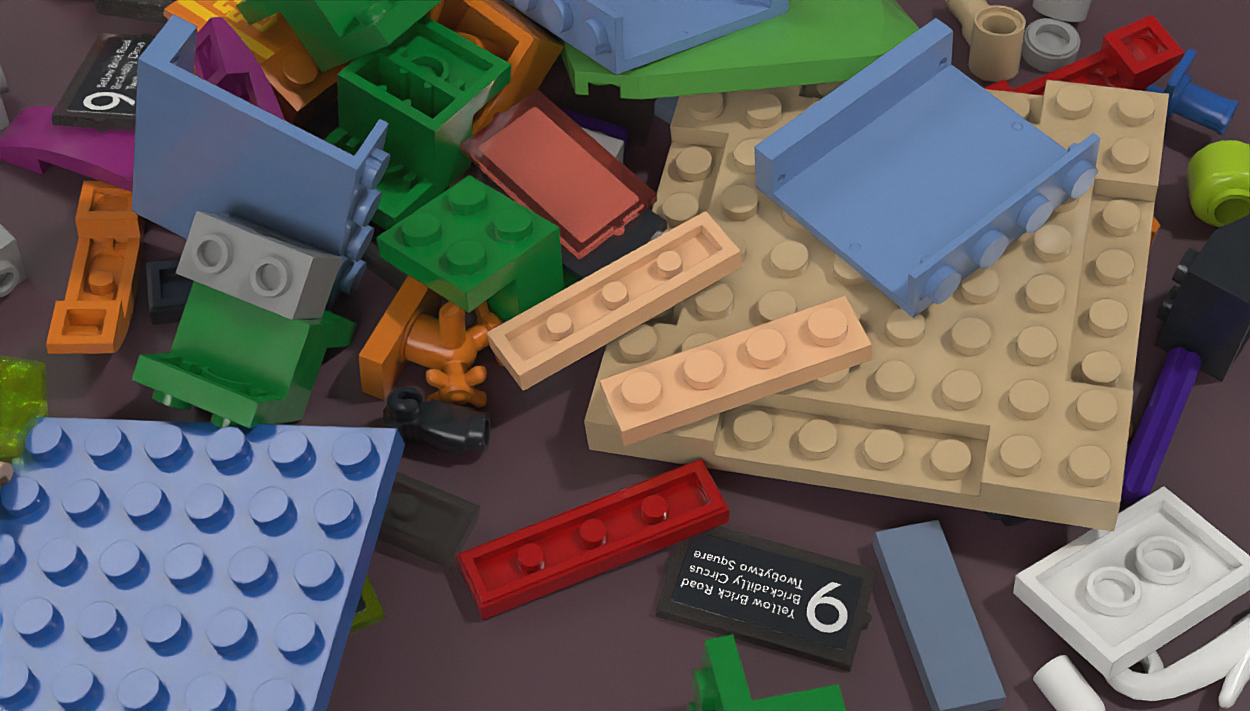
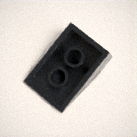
M1250 215L1216 229L1201 251L1192 247L1187 250L1172 277V281L1181 286L1174 285L1156 316V318L1164 321L1165 324L1155 346L1168 353L1175 347H1183L1188 352L1198 353L1202 360L1200 370L1220 381L1224 380L1250 340Z

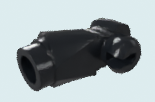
M408 386L395 389L387 398V405L383 410L385 428L397 429L405 445L408 440L422 441L426 444L430 443L435 449L463 456L464 452L487 451L491 435L489 412H476L471 407L446 403L432 398L430 401L423 402L421 393L417 389Z

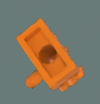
M408 275L359 354L362 392L385 400L404 367L411 361L431 368L426 371V381L429 385L439 388V391L429 395L427 401H430L432 398L455 405H464L469 402L477 408L484 407L487 404V395L485 392L475 389V385L486 380L487 369L485 366H475L471 370L469 368L474 364L477 352L490 345L487 332L503 324V321L497 314L490 312L486 300L474 309L477 321L470 324V328L465 330V310L451 301L441 307V299L438 293ZM438 311H439V319H438V318H435V316H436V314L438 313ZM494 353L497 362L503 367L504 365Z

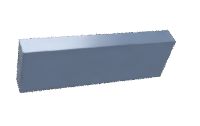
M939 520L875 532L872 545L932 711H988L1002 708L1006 699L1005 692Z

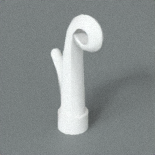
M1250 613L1198 650L1167 668H1164L1157 651H1154L1139 661L1143 664L1145 674L1133 672L1127 668L1110 680L1105 676L1104 678L1117 692L1130 698L1157 701L1181 696L1203 688L1226 676L1219 695V706L1230 708L1234 705L1245 684L1250 679Z

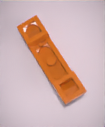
M102 181L83 182L75 216L78 243L65 300L56 301L46 341L48 354L115 353L122 345L135 305L145 230V218L132 211L133 192Z

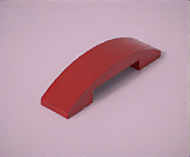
M1151 14L1103 35L1101 51L1014 89L1008 85L1005 79L984 89L1044 96L1046 80L1143 91L1180 63L1184 57V51L1154 15Z

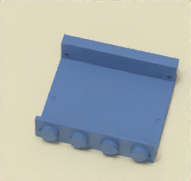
M503 0L616 75L789 12V0Z
M173 14L138 58L132 211L185 239L188 238L196 211L230 213L343 257L325 310L330 311L341 292L348 295L352 294L353 290L358 286L367 266V262L361 260V257L369 246L374 233V228L369 226L368 223L375 214L382 197V192L375 188L382 179L390 161V154L383 151L389 123L379 119L355 156L194 75L197 26Z
M937 18L754 146L756 187L912 318L932 303L941 304L955 292L960 282L979 267L984 269L993 265L1010 243L1025 232L1033 233L1037 231L1047 221L1052 211L1070 197L1073 199L1079 198L1086 193L1094 183V177L1098 173L1096 163L1100 137L1092 133L1079 144L1073 143L1068 147L1067 151L951 64L953 30Z

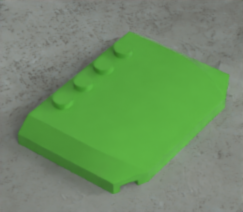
M789 0L788 13L617 75L557 35L553 34L554 39L564 45L560 54L575 94L589 95L588 82L598 86L614 84V86L620 87L621 98L641 100L847 81L920 28L895 0Z

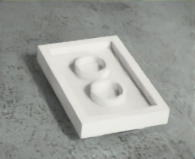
M1163 486L1118 513L1114 532L1093 528L1015 576L1013 593L1103 676L1110 680L1249 591L1250 556Z

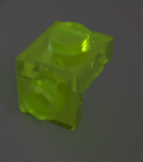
M0 355V458L8 456L19 458L25 450V437L34 427L37 417H48L46 365L41 361Z

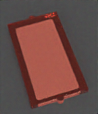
M538 89L505 113L496 112L493 115L494 121L460 144L462 153L512 199L557 225L560 230L561 244L579 260L613 234L622 235L625 232L624 226L657 202V194Z

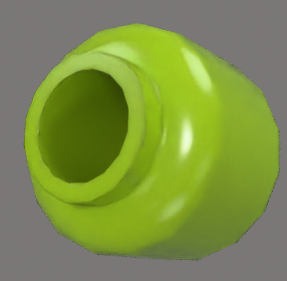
M1222 140L1211 143L1197 151L1188 162L1186 181L1190 204L1194 214L1204 223L1220 228L1250 215V144L1238 140Z

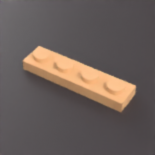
M704 211L487 332L490 347L524 391L742 267L741 251L712 217Z
M842 296L599 381L602 397L623 445L627 446L870 361L872 357V344L846 296Z

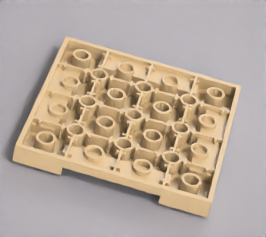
M1046 80L1044 96L985 89L1067 151L1068 147L1073 143L1079 144L1092 133L1100 137L1096 163L1098 173L1094 177V183L1086 193L1079 198L1073 199L1070 197L1052 211L1047 221L1037 231L1023 233L1006 247L1001 257L993 265L984 269L981 267L976 269L960 282L955 292L941 304L932 303L914 318L756 187L754 146L846 81L679 96L670 125L672 143L652 211L667 221L668 228L664 233L706 211L740 249L742 267L607 343L584 420L589 450L685 465L702 459L706 468L1114 532L1121 501L1134 392L1132 389L1169 94ZM842 296H846L872 344V357L870 361L627 446L623 445L602 397L599 381Z

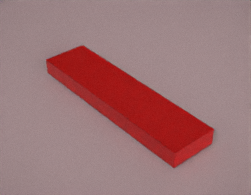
M699 459L456 554L457 566L482 620H485L730 522V509L702 459Z

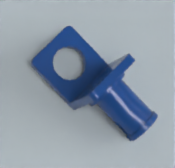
M1189 48L1169 79L1165 90L1152 84L1143 91L1169 94L1166 122L1177 114L1223 136L1236 112L1239 101L1228 99L1192 83L1193 76L1189 75L1197 51Z

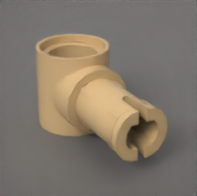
M945 0L947 8L963 26L962 35L971 46L968 63L970 71L976 77L985 81L998 82L1003 79L1006 81L1013 78L1018 73L1026 24L1024 16L1019 11L1010 7L1000 5L989 6L986 0Z

